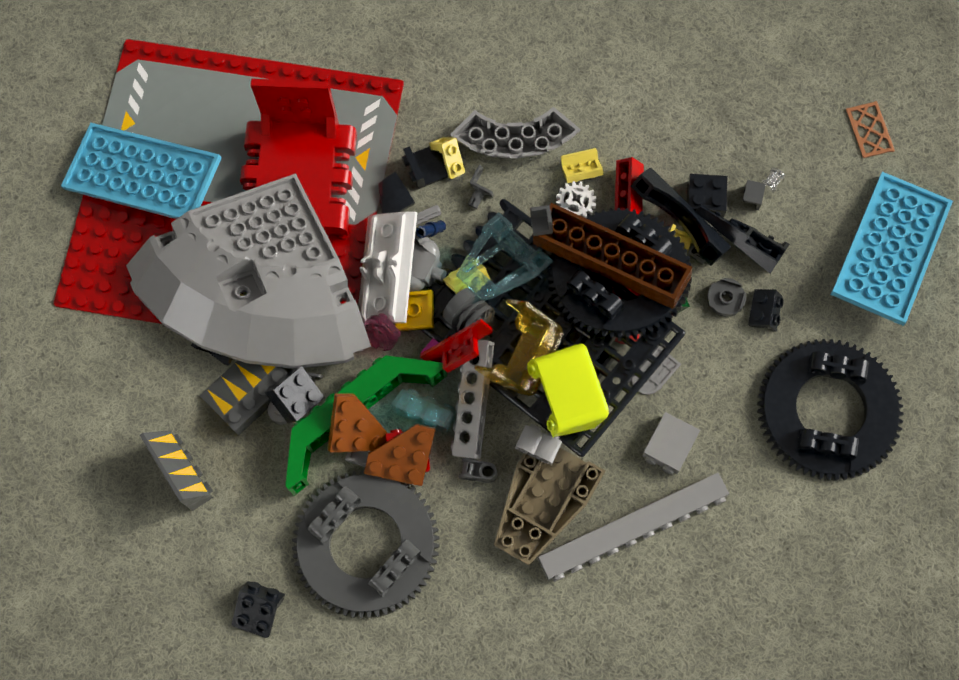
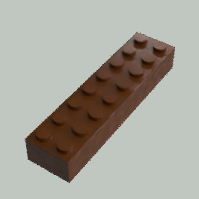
M550 204L553 233L533 236L534 245L674 309L691 279L693 267L556 204Z

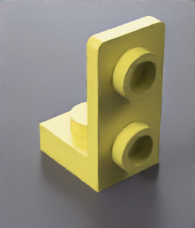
M442 137L429 143L431 150L442 153L449 179L465 173L456 138Z

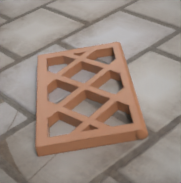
M877 101L846 109L863 158L895 151ZM875 106L877 111L876 117L866 112L869 107ZM852 111L862 113L858 121L853 119ZM864 115L874 119L871 127L860 123ZM876 121L882 125L884 130L882 134L872 129ZM858 125L868 130L864 138L859 136ZM870 132L880 136L877 144L866 140ZM883 138L888 141L890 148L883 149L879 146ZM867 143L874 147L873 151L866 153L863 144Z

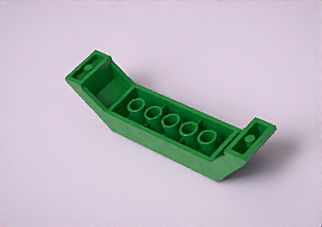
M385 355L383 358H377L369 369L360 371L355 380L346 382L341 387L342 390L336 394L353 393L367 409H370L403 382L430 384L433 388L447 377V372L443 369V363ZM335 393L329 395L325 400L326 402L321 406H315L307 417H302L295 422L291 430L285 486L293 496L309 485L307 476L311 454L329 441Z

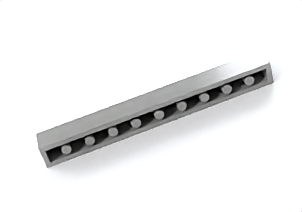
M716 473L539 556L538 560L548 581L552 579L554 582L559 581L565 577L564 573L569 571L572 574L582 570V565L588 562L590 565L601 560L600 556L605 554L608 557L618 553V548L624 545L626 548L637 543L636 539L641 537L644 540L655 535L654 531L660 528L662 531L673 526L672 522L677 520L680 523L691 518L689 514L694 512L700 514L708 510L707 506L713 503L715 506L726 501L725 497L729 495V492L719 473Z

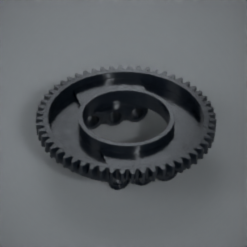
M610 208L606 212L603 209L601 213L596 211L592 216L590 214L587 215L586 219L691 266V263H689L690 256H686L688 250L684 249V242L680 243V236L675 237L676 232L675 230L670 232L669 225L664 227V221L657 223L658 217L650 219L651 214L645 217L643 216V211L636 214V209L628 211V208L625 210L618 208L614 211ZM551 253L549 257L547 277H549L548 284H550L549 291H552L551 298H554V305H558V311H562L563 317L568 316V322L574 321L573 327L580 325V331L582 332L587 329V335L595 332V338L602 334V340H605L608 335L610 341H613L614 337L617 336L619 342H621L623 336H625L627 341H629L631 335L635 340H637L638 334L645 338L646 331L652 335L653 328L656 331H660V325L666 327V321L672 322V316L677 317L678 311L682 310V304L685 305L692 281L691 277L674 309H671L644 295L631 300L621 301L617 295L608 290L606 291L600 283L591 280L585 273L584 267L554 253Z
M817 339L813 341V345L810 341L806 342V346L800 343L798 349L795 346L791 348L792 353L787 350L785 356L781 354L779 356L780 361L775 360L773 362L775 367H769L770 372H766L764 375L767 379H763L761 382L765 386H760L759 388L763 393L758 394L757 398L762 401H758L757 405L762 408L758 409L757 413L762 414L758 421L764 422L760 429H766L763 436H770L766 442L774 443L771 450L778 449L776 456L783 454V462L790 460L789 467L795 464V471L803 468V475L810 471L811 478L817 473L819 480L825 475L827 481H829L833 475L834 480L838 481L840 476L843 480L847 479V475L853 479L855 473L861 476L863 474L862 470L868 473L870 471L869 467L872 469L876 468V463L881 464L883 462L881 458L886 459L888 457L886 452L890 453L893 451L890 446L897 444L893 439L900 437L896 432L902 430L898 425L903 423V420L899 419V417H902L904 413L900 411L903 405L899 404L902 397L897 396L900 390L894 387L897 382L891 381L893 375L887 374L888 368L883 369L882 362H876L877 357H870V352L863 354L864 348H861L859 351L856 350V344L850 348L849 342H846L843 346L841 340L834 344L833 339H830L828 344L825 339L821 340V344H819ZM821 376L844 380L851 384L859 393L864 405V419L859 431L850 437L806 429L798 417L796 407L797 396L801 387L808 381Z

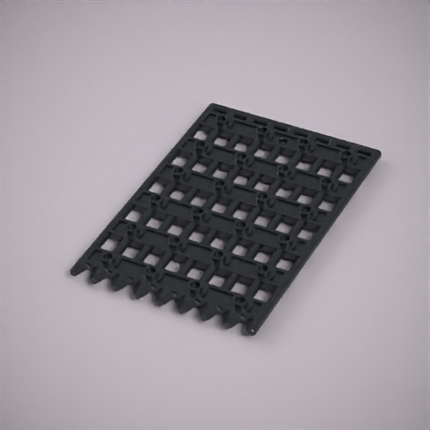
M501 199L499 204L505 213L503 215L496 212L488 213L487 218L492 228L476 227L475 232L480 239L479 243L465 240L463 247L468 255L452 254L451 261L456 267L455 270L474 258L483 266L488 264L499 272L493 281L485 285L487 288L479 297L480 301L487 302L495 310L494 316L504 323L497 332L493 330L488 336L491 337L489 341L494 342L491 370L496 365L508 376L501 384L490 376L489 385L541 427L550 432L547 428V420L552 411L545 391L541 392L530 383L533 377L528 373L527 363L532 359L557 351L561 345H564L566 348L575 345L567 339L573 330H576L588 339L584 345L588 350L594 369L606 377L600 386L608 407L611 406L614 409L601 422L595 432L589 429L559 436V440L579 457H584L681 341L686 332L674 322L666 321V327L660 325V331H656L653 328L652 335L646 331L645 338L640 336L636 342L631 338L627 341L625 336H623L621 341L629 346L630 349L624 356H621L610 347L613 341H610L608 335L605 340H602V334L595 338V332L587 335V329L581 332L580 325L573 327L574 321L568 322V316L563 317L562 311H558V308L550 302L552 291H549L550 284H548L549 277H547V273L545 275L533 266L540 257L549 263L551 255L545 249L533 244V234L528 239L517 231L523 222L532 227L531 217L506 199ZM511 236L524 244L517 253L505 245V242ZM499 250L511 258L505 267L492 258ZM441 268L446 271V277L453 272L451 269ZM527 271L540 280L534 289L521 280ZM594 273L590 278L600 283L606 291L611 286L624 295L621 301L638 297L626 287L599 274ZM433 282L430 287H427V290L433 291L434 324L440 321L450 330L443 338L431 330V328L419 330L429 338H434L440 343L458 332L457 327H452L443 318L445 307L456 294L445 282L442 285ZM515 285L528 294L522 303L509 295V292ZM503 299L516 309L509 318L497 309V306ZM544 307L557 316L551 325L538 317V314ZM532 322L545 331L539 340L525 331ZM672 331L676 333L670 342L665 340ZM520 336L533 346L526 355L513 345ZM659 346L664 348L657 357L652 355ZM507 351L520 360L514 369L500 360ZM604 352L618 362L612 371H609L597 362ZM479 356L473 359L474 364L479 362ZM649 361L651 363L645 372L641 371L642 366ZM634 376L638 377L639 379L630 387L628 383ZM619 378L620 383L614 384L613 379ZM524 388L538 398L531 407L517 398ZM623 390L626 393L620 402L616 401L615 399ZM586 436L588 440L582 447H579L577 444Z

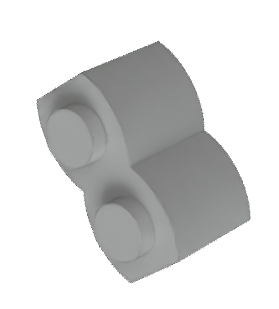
M525 425L515 449L552 466L562 444V441L559 440L560 437H552L550 432L547 435L541 432L542 429L536 425Z

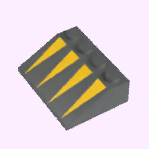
M237 360L200 397L239 436L268 409L271 401L264 392L288 372L283 367L250 364Z
M170 430L140 434V437L181 503L194 511L213 498L210 494L213 492L207 481L204 483L200 478L203 474L197 465L195 467L192 465L191 460H193V457L188 450L184 451L181 447L183 441L178 434L174 435Z

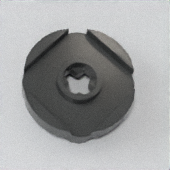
M730 278L721 279L713 283L709 288L707 294L708 306L714 313L720 316H735L745 305L746 293L738 281ZM728 293L729 298H732V300H728L726 302L721 297V295L725 296V294Z

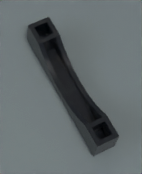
M652 168L641 173L631 185L644 200L660 207L681 225L691 238L697 253L710 266L717 262L731 248Z

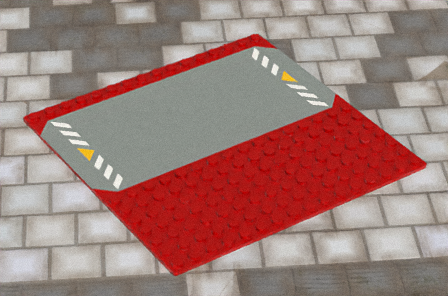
M125 40L102 125L219 154L221 161L201 206L247 191L243 189V185L240 183L241 167L246 165L247 160H259V158L250 157L247 155V151H245L246 124L249 121H261V113L251 88V78L329 82L338 122L341 125L355 127L357 140L355 156H350L348 161H336V163L347 164L349 171L353 175L352 190H347L345 195H333V197L345 199V205L349 207L348 235L327 234L340 260L347 278L348 288L358 305L362 277L360 267H363L361 259L364 258L368 216L375 215L378 211L380 202L378 185L385 178L404 81L145 41ZM83 195L54 305L60 308L162 324L135 295L130 284L132 278L126 265L151 236L157 237L173 231L171 223L176 219Z

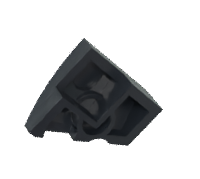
M396 171L379 183L382 214L402 212L415 204Z

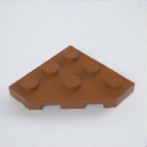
M353 393L334 394L327 449L330 453L372 451L385 444L387 431Z
M415 424L400 435L398 434L385 442L379 448L372 450L368 453L364 474L422 486L435 428Z

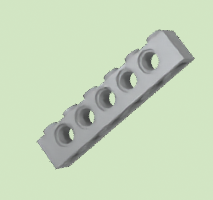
M478 340L479 362L474 364L472 359L460 366L462 377L461 382L458 384L459 401H457L455 407L457 419L453 424L455 435L454 440L451 442L452 456L481 459L494 342ZM476 374L477 381L472 384L471 377ZM473 393L475 399L470 404L468 398ZM469 413H471L472 415V421L470 423L466 421V416ZM468 432L470 435V439L466 443L464 441V435Z

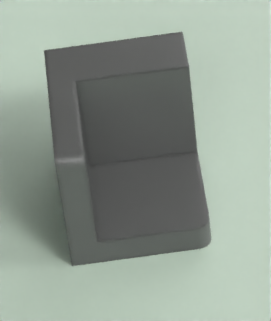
M747 180L743 192V202L755 204V210L759 211L766 184Z
M550 205L530 208L533 236L552 234L553 225Z

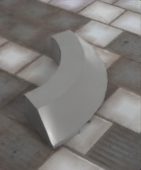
M554 107L535 118L534 121L507 124L497 123L495 120L487 118L474 110L450 134V137L456 138L457 142L463 146L488 156L526 158L552 151L572 139L581 129Z

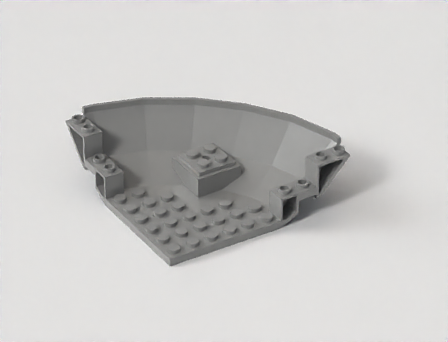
M296 174L187 211L171 223L173 231L157 237L151 236L126 265L132 278L130 284L135 295L164 326L202 349L244 363L294 369L301 366L307 368L347 363L354 360L353 353L371 347L358 305L348 288L347 278L340 260ZM246 292L247 295L240 296V293Z

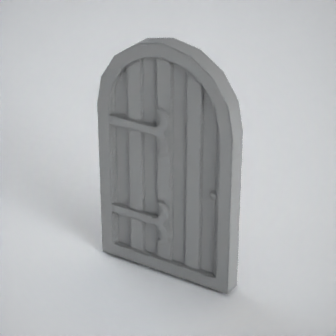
M659 346L652 355L657 357L663 349ZM669 354L638 392L645 395L656 393L681 366V363ZM647 361L640 370L645 372L651 363ZM636 376L632 378L633 385L639 379Z

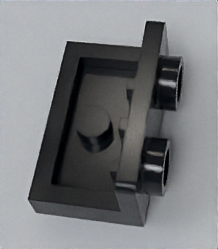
M754 289L748 322L750 327L769 328L771 331H777L781 321L780 309L783 307L784 300L776 289Z

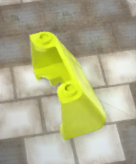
M584 344L573 345L537 357L527 363L529 375L534 379H541L552 414L547 420V428L551 432L552 437L594 429L608 417V405L590 355Z

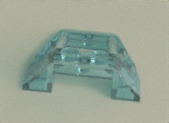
M498 212L484 225L481 235L476 239L469 256L467 255L456 275L480 299L486 301L535 278L553 260L540 248L535 251L513 231L512 223ZM492 235L498 244L476 258ZM503 249L521 267L497 284H494L477 267Z

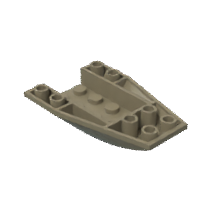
M562 448L559 449L552 466L523 454L516 466L494 546L530 565L584 509L602 479L605 470L589 461L585 462Z

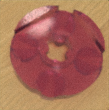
M385 314L372 315L364 322L370 345L373 348L377 349L380 347L384 348L382 351H389L397 344L401 332Z

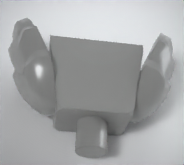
M416 232L415 242L417 244L414 243L409 292L421 291L425 286L430 287L435 279L443 281L446 277V271L441 269L442 263L439 260L440 251L437 244L427 236L419 238Z

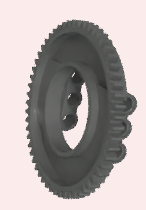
M361 470L360 475L353 471L350 477L345 473V478L343 479L337 476L338 482H334L331 479V486L323 484L324 491L317 489L319 495H311L314 501H306L309 508L301 509L305 515H298V518L302 521L295 523L299 529L293 531L297 538L292 539L294 543H297L296 546L292 547V550L297 551L293 558L298 559L294 565L301 567L297 573L304 574L300 580L302 582L307 581L304 586L306 589L312 587L309 593L311 595L317 593L315 597L317 601L323 598L321 603L323 606L329 602L328 609L330 610L336 606V613L343 609L344 616H347L349 611H351V617L355 618L357 612H359L360 618H363L365 613H367L368 618H371L373 612L379 617L381 610L387 615L388 608L395 612V605L403 608L402 601L409 604V596L414 599L416 598L414 591L422 592L419 585L426 586L424 578L431 579L428 571L434 572L435 570L430 565L437 564L433 557L439 556V553L434 551V549L440 548V545L434 543V541L439 540L440 537L434 535L439 531L438 528L432 527L437 524L436 520H430L434 513H427L431 509L430 505L424 506L426 499L419 500L421 493L414 494L416 488L408 489L409 483L402 485V482L364 474L363 470ZM364 508L376 509L386 513L395 521L401 535L400 547L393 552L392 556L378 569V572L372 578H357L343 572L335 563L331 552L332 534L353 511Z

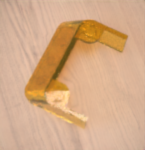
M507 299L506 303L519 312L515 325L523 334L507 367L503 364H496L492 368L475 365L474 369L496 384L522 395L532 396L537 392L541 379H534L529 375L527 363L537 357L555 352L563 337V330L560 325L527 301Z

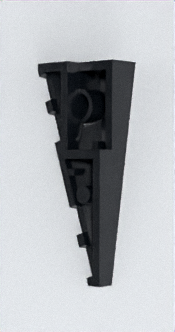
M702 204L696 212L770 274L790 245L787 242L783 244L774 241L773 236L769 235L767 237L758 232V229L733 218L730 220L720 217V212L716 211L713 213Z

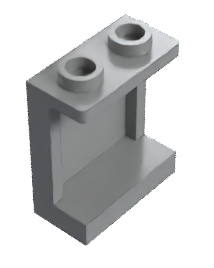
M665 412L642 456L645 457L647 463L654 466L656 464L662 466L664 472L671 475L673 473L678 474L700 430Z

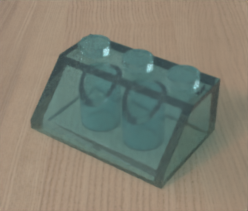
M402 388L391 404L394 414L418 424L433 427L435 431L448 435L457 415L454 407L446 403L443 405L436 403L437 400L430 396L425 398L419 396V393L413 389L405 390Z

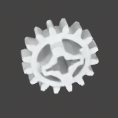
M573 181L572 186L566 183L565 189L560 188V194L556 195L558 200L556 205L587 218V214L592 215V209L596 208L594 203L596 202V196H593L594 190H588L589 185L583 187L581 181L579 185H576L575 181ZM567 195L568 199L564 203V198ZM588 200V206L585 208L584 203Z

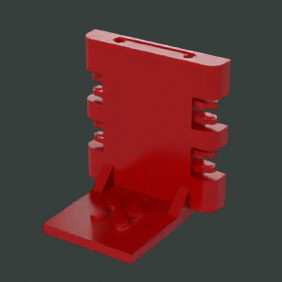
M251 78V88L261 113V121L247 122L244 148L248 156L259 158V160H247L246 165L241 167L240 183L243 185V189L250 190L296 174L326 234L348 235L349 207L345 205V199L333 197V195H345L347 190H352L353 175L349 171V166L336 163V161H348L350 156H355L357 131L351 125L339 124L329 82Z

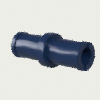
M442 220L427 222L425 225L416 228V235L419 238L433 237L439 232H444L446 224Z

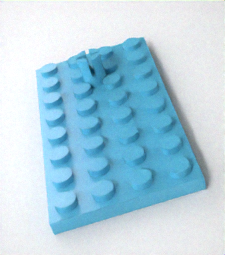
M90 123L61 187L68 191L177 219L187 211L201 207L221 161V156Z
M882 172L831 295L904 326L953 201Z

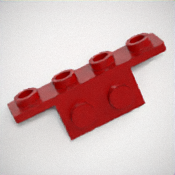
M479 319L422 352L420 357L425 361H443V369L449 373L479 356L478 340L492 333V327L482 319Z

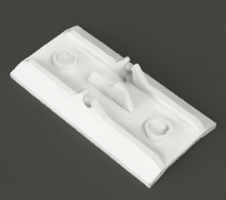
M396 212L368 216L364 258L361 259L363 267H360L362 277L358 304L364 325L406 323L417 212Z

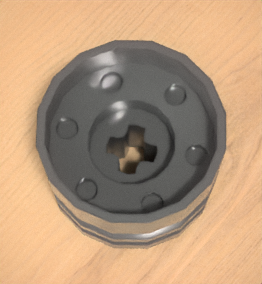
M465 288L449 301L443 311V318L452 327H457L459 332L479 319H482L489 325L495 310L487 302L480 301L479 295L471 288Z

